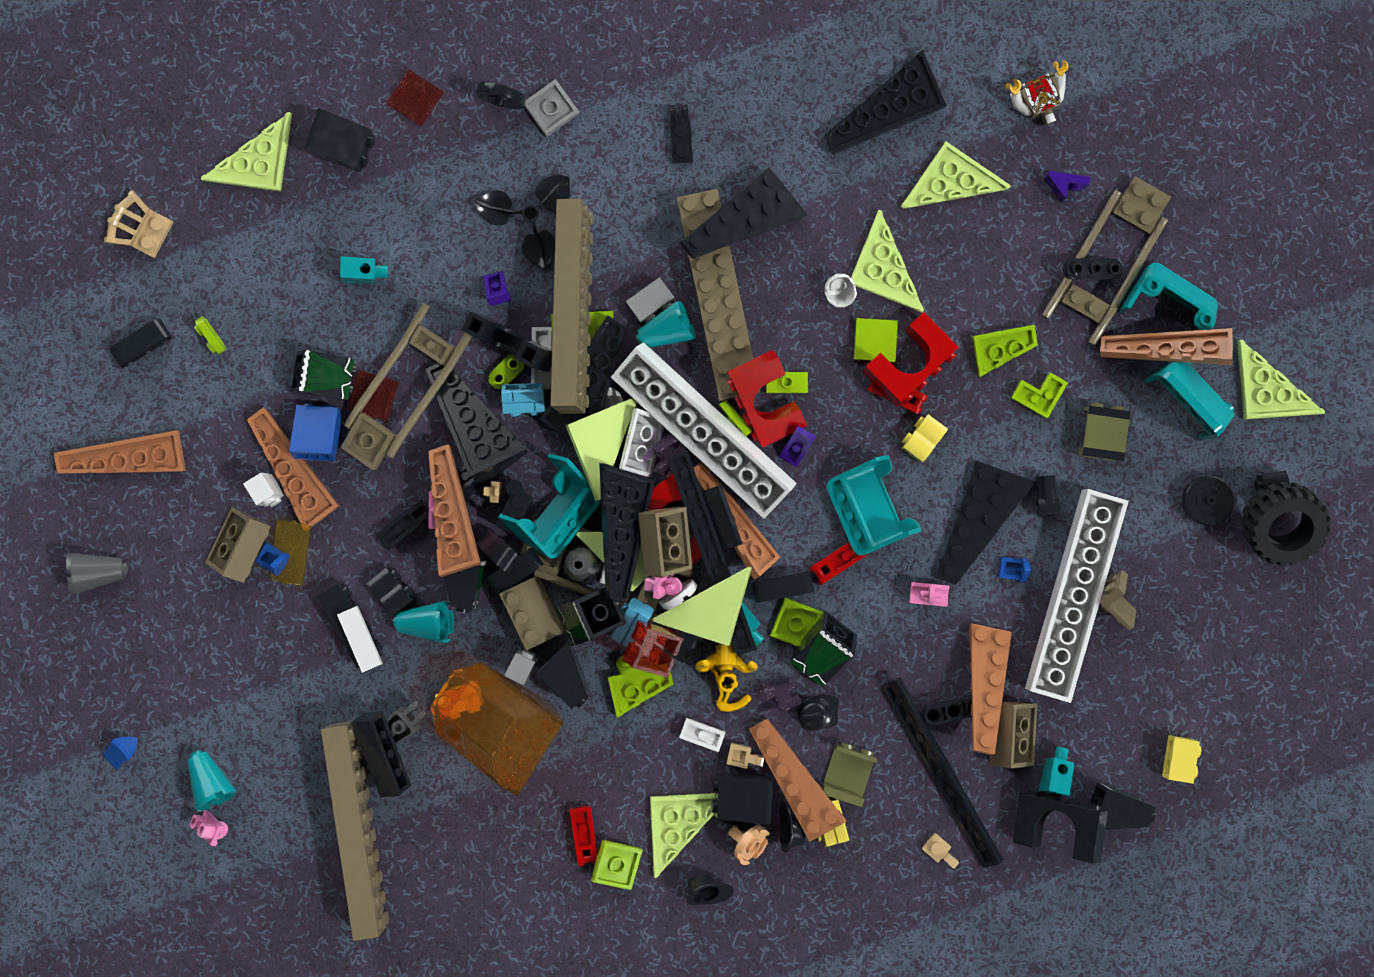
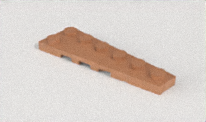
M1232 328L1101 336L1100 354L1101 357L1206 363L1220 366L1232 365L1233 330Z
M265 407L247 419L305 531L311 529L340 507L306 460L293 459L289 452L290 439Z
M177 430L54 453L58 474L186 471L180 433Z
M448 444L429 451L431 488L435 508L433 513L436 521L435 537L437 538L438 549H436L438 573L441 577L481 564L452 449Z
M703 462L694 467L701 491L721 485L719 480ZM723 487L743 543L734 548L746 568L752 567L750 574L754 579H757L781 557Z
M971 623L969 626V645L971 651L972 751L993 756L996 749L1012 632Z
M769 719L749 729L809 842L847 822Z

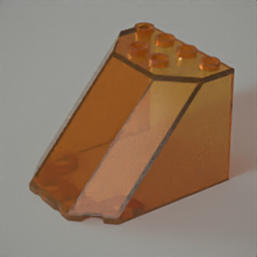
M483 662L465 668L453 669L448 680L444 682L437 693L436 699L430 705L437 735L498 786L516 796L519 795L564 723L552 702L504 676Z

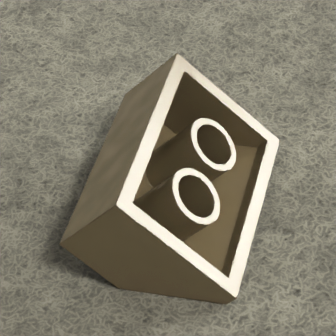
M231 507L205 563L222 576L244 583L246 577L251 572L255 558L260 553L264 540L268 537L271 526L258 518Z
M686 507L654 509L638 513L644 574L646 576L664 577L692 569Z
M534 577L499 594L526 651L566 631L541 578Z
M1002 701L995 754L993 756L989 755V765L1006 768L1034 766L1037 703Z

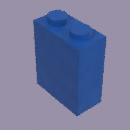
M313 404L296 405L289 449L293 459L335 462L342 418L337 407L333 405L320 407Z

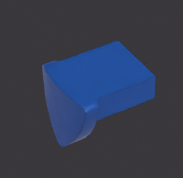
M266 543L256 562L268 569L273 575L278 576L285 568L290 555L286 552L283 553L270 543Z
M1001 557L999 578L1019 580V583H1024L1028 579L1031 568L1027 558L1020 560Z
M119 737L113 739L108 749L103 753V756L116 770L119 769L134 754L137 738Z

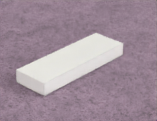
M532 327V340L552 350V327ZM552 366L549 372L531 368V383H544L545 390H551Z
M356 606L338 614L337 616L361 672L363 673L383 664L359 607Z

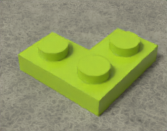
M1051 372L1046 376L1040 389L1021 380L1010 399L1048 419L1068 382Z

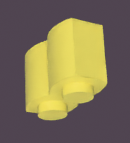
M929 414L925 418L920 416L914 424L916 427L915 431L912 434L908 432L902 440L904 445L901 449L920 463L925 461L948 430Z

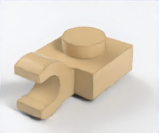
M491 481V486L483 488V495L490 498L491 503H500L502 483Z
M731 743L727 764L747 769L748 763L763 766L764 756L751 754L752 747Z
M936 833L922 847L937 863L943 859L953 869L959 864L958 860L948 852L951 846Z

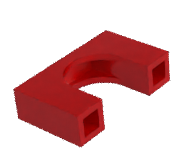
M925 312L905 330L922 348L925 354V366L922 371L914 374L903 373L895 368L881 352L862 371L896 407L901 403L907 404L914 397L911 393L915 389L920 391L928 383L926 379L930 375L934 378L942 370L940 366L944 362L948 364L957 356L954 352L959 347Z
M773 350L727 371L730 378L727 380L731 391H736L737 393L735 401L740 409L743 408L745 414L742 415L747 426L751 425L752 427L751 437L754 442L758 441L762 448L794 433L798 426L802 428L807 426L802 412L795 401L772 412H760L754 409V398L759 389L786 375L778 356Z
M673 473L653 488L649 510L662 509L671 502L683 501ZM695 536L690 539L692 564L702 557Z

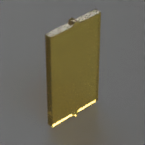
M277 520L274 547L283 553L286 552L290 556L283 571L278 576L271 573L270 580L284 582L285 585L303 586L311 525L300 524L297 521Z

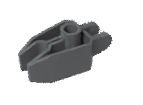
M416 701L408 707H400L387 720L396 745L420 729L419 721L427 715L425 711L420 712L416 717L411 713L418 706Z

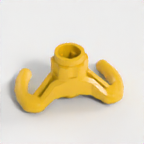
M732 641L729 646L718 643L715 656L709 660L699 661L695 665V669L699 672H708L710 669L720 667L721 671H732L733 668H736L742 673H751L758 668L757 663L749 661L747 665L736 655Z
M716 652L707 656L705 660L711 659L716 655ZM720 667L710 669L715 674L720 692L719 698L716 701V706L720 711H735L751 701V696L745 695L735 703H727L730 693L738 686L737 677L731 671H721ZM725 677L731 679L730 684L723 683Z

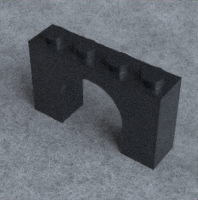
M470 311L461 329L462 331L516 355V360L531 368L549 372L552 366V350L487 316Z
M1028 789V792L1020 793L1013 843L1030 848L1040 847L1045 819L1051 812L1056 810L1066 814L1074 824L1076 836L1072 858L1092 864L1101 862L1108 811L1102 810L1101 806L1088 803V806L1081 805V801L1076 799L1060 800L1061 796L1055 794L1043 796L1040 795L1041 791Z

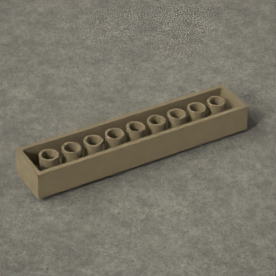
M718 189L677 197L684 238L721 208ZM726 246L696 259H692L688 254L719 403L724 400H734L737 397L736 391L732 392L727 383V380L730 379L727 371L753 359L730 246Z
M581 198L557 199L551 407L560 414H586V408L589 406V397L586 395V387H589L587 366L590 365V356L587 354V346H590L588 326L591 325L588 305H591L592 301L591 293H589V285L592 284V274L589 272V265H592L593 261L592 253L590 252V245L593 244V234L590 232V225H593L594 218L593 213L590 212L588 206Z
M352 721L330 724L321 729L352 937L353 941L379 937L387 927L386 924H389V916L387 911L384 912L383 904L386 902V896L380 887L383 878L381 870H378L377 867L379 851L374 848L376 831L374 828H371L370 821L373 820L372 808H368L367 802L370 799L369 788L365 787L364 779L367 778L365 766L362 767L361 758L364 755L351 724Z

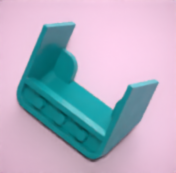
M1151 263L1144 269L1118 310L1119 313L1129 310L1140 293L1147 297H1155L1162 291L1196 313L1193 322L1198 330H1211L1216 322L1218 303L1215 298L1162 264Z
M1164 361L1143 380L1145 383L1159 380L1204 428L1205 431L1197 437L1199 441L1217 438L1224 432L1235 416L1233 412L1235 410L1234 407L1222 400L1196 372L1190 362Z
M549 453L547 457L559 469L553 478V487L558 492L556 497L535 523L526 518L517 520L500 514L498 518L519 539L546 557L556 558L595 511L600 500H595L587 479L568 458Z

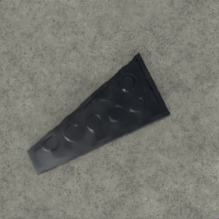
M923 49L825 134L824 137L832 155L946 108L947 105Z
M768 167L682 240L680 245L692 259H696L723 247L808 216V214L772 169Z
M607 315L590 341V346H587L590 365L587 366L589 387H586V395L589 397V406L586 408V414H560L551 407L550 403L539 420L571 440L565 425L604 410L612 381L611 376L615 370L626 328L624 325Z
M437 363L425 369L431 385L445 367L444 365ZM452 370L435 395L469 477L473 479L528 452Z
M976 461L936 578L956 585L1036 482Z
M599 463L606 598L628 603L641 545L638 513L649 510L655 480L605 463Z

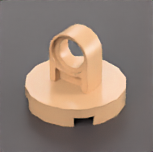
M734 824L728 832L738 842L734 851V858L742 865L750 864L748 860L752 857L757 859L768 843L766 836L769 835V832L761 825H756L747 832L741 831Z

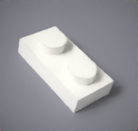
M686 717L679 738L719 752L726 732Z

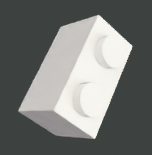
M260 473L243 483L256 505L273 507L281 502V497L285 496L272 474Z

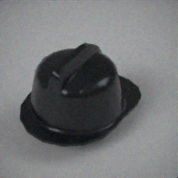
M820 695L801 700L795 707L801 728L814 731L837 725L839 699L832 695Z
M785 801L781 802L779 807L781 824L780 846L782 851L787 853L790 847L804 845L806 834L796 816L790 814L787 803Z
M708 874L692 877L687 880L690 894L687 897L689 905L717 904L728 900L734 893L731 885L717 883Z

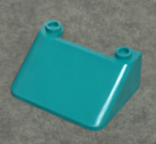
M889 455L867 461L830 479L827 483L828 494L851 547L858 555L869 554L922 531L915 519L907 518L900 521L885 488L882 477L888 475L892 470V462Z

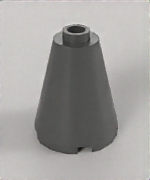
M578 543L567 549L561 567L568 580L577 584H588L599 576L603 563L585 543ZM576 561L582 562L583 566L581 569L576 567Z
M69 553L66 558V570H69V577H67L69 591L71 594H79L123 580L125 575H128V564L123 562L122 558Z

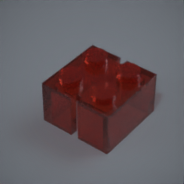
M638 620L631 636L634 641H629L622 659L634 669L668 678L675 660L663 650L665 648L672 655L677 656L684 639L674 630Z

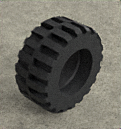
M1280 482L1278 486L1275 484L1268 485V489L1264 491L1263 489L1259 490L1255 498L1251 497L1249 499V506H1245L1242 512L1245 516L1241 517V525L1243 526L1241 530L1251 548L1261 559H1265L1266 562L1271 564L1276 562L1277 565L1285 566L1286 563L1295 565L1300 560L1303 562L1308 560V557L1312 554L1316 555L1319 552L1318 548L1320 546L1323 547L1327 542L1325 537H1329L1331 531L1328 527L1331 525V518L1328 516L1329 512L1321 500L1308 487L1301 486L1295 482H1292L1290 485L1287 482ZM1290 511L1302 512L1301 521L1292 532L1282 536L1269 535L1270 526L1278 516Z

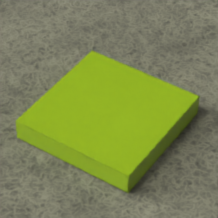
M856 318L854 360L872 361L881 352L889 362H895L898 321Z
M785 597L770 636L798 646L823 612Z
M602 840L591 881L631 890L643 850L635 846Z

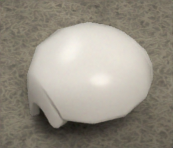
M835 274L825 284L826 298L835 307H846L852 304L857 296L855 283L849 275Z

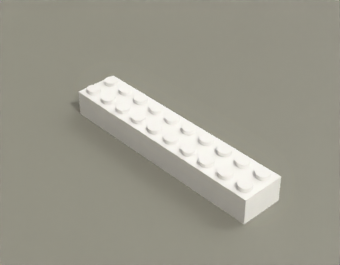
M644 342L630 353L611 376L616 383L761 517L765 518L797 484Z
M1090 489L1081 491L1025 689L1071 703L1129 501Z

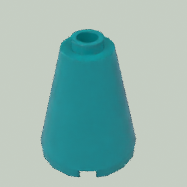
M677 301L639 328L636 339L639 345L644 342L649 348L691 341L696 338L693 324L690 325L688 319L690 316L681 301Z
M442 601L398 612L393 619V626L397 632L438 643H448L450 639H447L448 635L453 633L454 630L453 610L448 609L447 605H450V603Z
M198 750L189 755L190 758L187 760L194 805L197 812L211 809L210 806L214 804L218 806L236 795L235 787L207 752Z

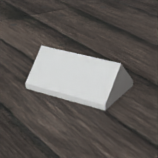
M634 408L619 468L651 478L664 426L649 412Z

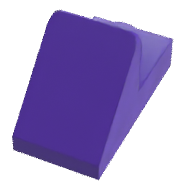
M1049 171L1044 177V180L1060 202L1066 199L1068 187H1070L1069 190L1080 192L1088 187L1090 183V177Z
M503 271L483 276L489 306L511 301Z
M798 426L779 457L797 467L816 436Z

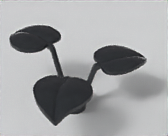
M554 175L540 181L536 187L535 195L542 202L536 206L527 205L523 210H510L512 201L503 191H491L475 200L479 214L492 225H504L508 222L509 214H521L524 221L531 223L534 233L524 237L521 243L523 255L529 261L542 268H546L555 253V240L547 230L537 233L535 222L539 218L538 209L544 204L550 210H556L557 199L570 198V178L568 176Z

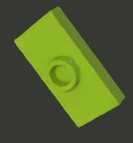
M785 372L786 375L766 384V393H808V372Z
M727 400L719 404V407L727 415L726 419L745 436H748L751 433V429Z

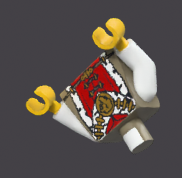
M1062 60L1063 65L1061 68H1058L1059 64L1055 61L1053 68L1057 73L1053 71L1022 85L1016 79H1013V87L1010 83H1006L1005 88L1011 91L1010 97L1014 109L1024 116H1029L1031 120L1041 116L1045 126L1056 122L1053 110L1058 109L1064 99L1066 74L1064 72L1068 69V63Z

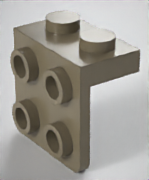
M1121 570L1107 578L1100 604L1107 613H1111L1122 627L1131 630L1134 628L1136 609L1123 597L1128 574Z

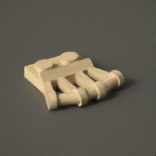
M131 190L128 192V196L113 208L115 211L112 217H109L107 220V237H104V243L132 246L155 258L174 222L150 210L140 197ZM136 202L145 212V215L142 218L130 212L127 208ZM123 214L140 222L137 230L119 222ZM119 227L132 234V239L115 238L116 228Z

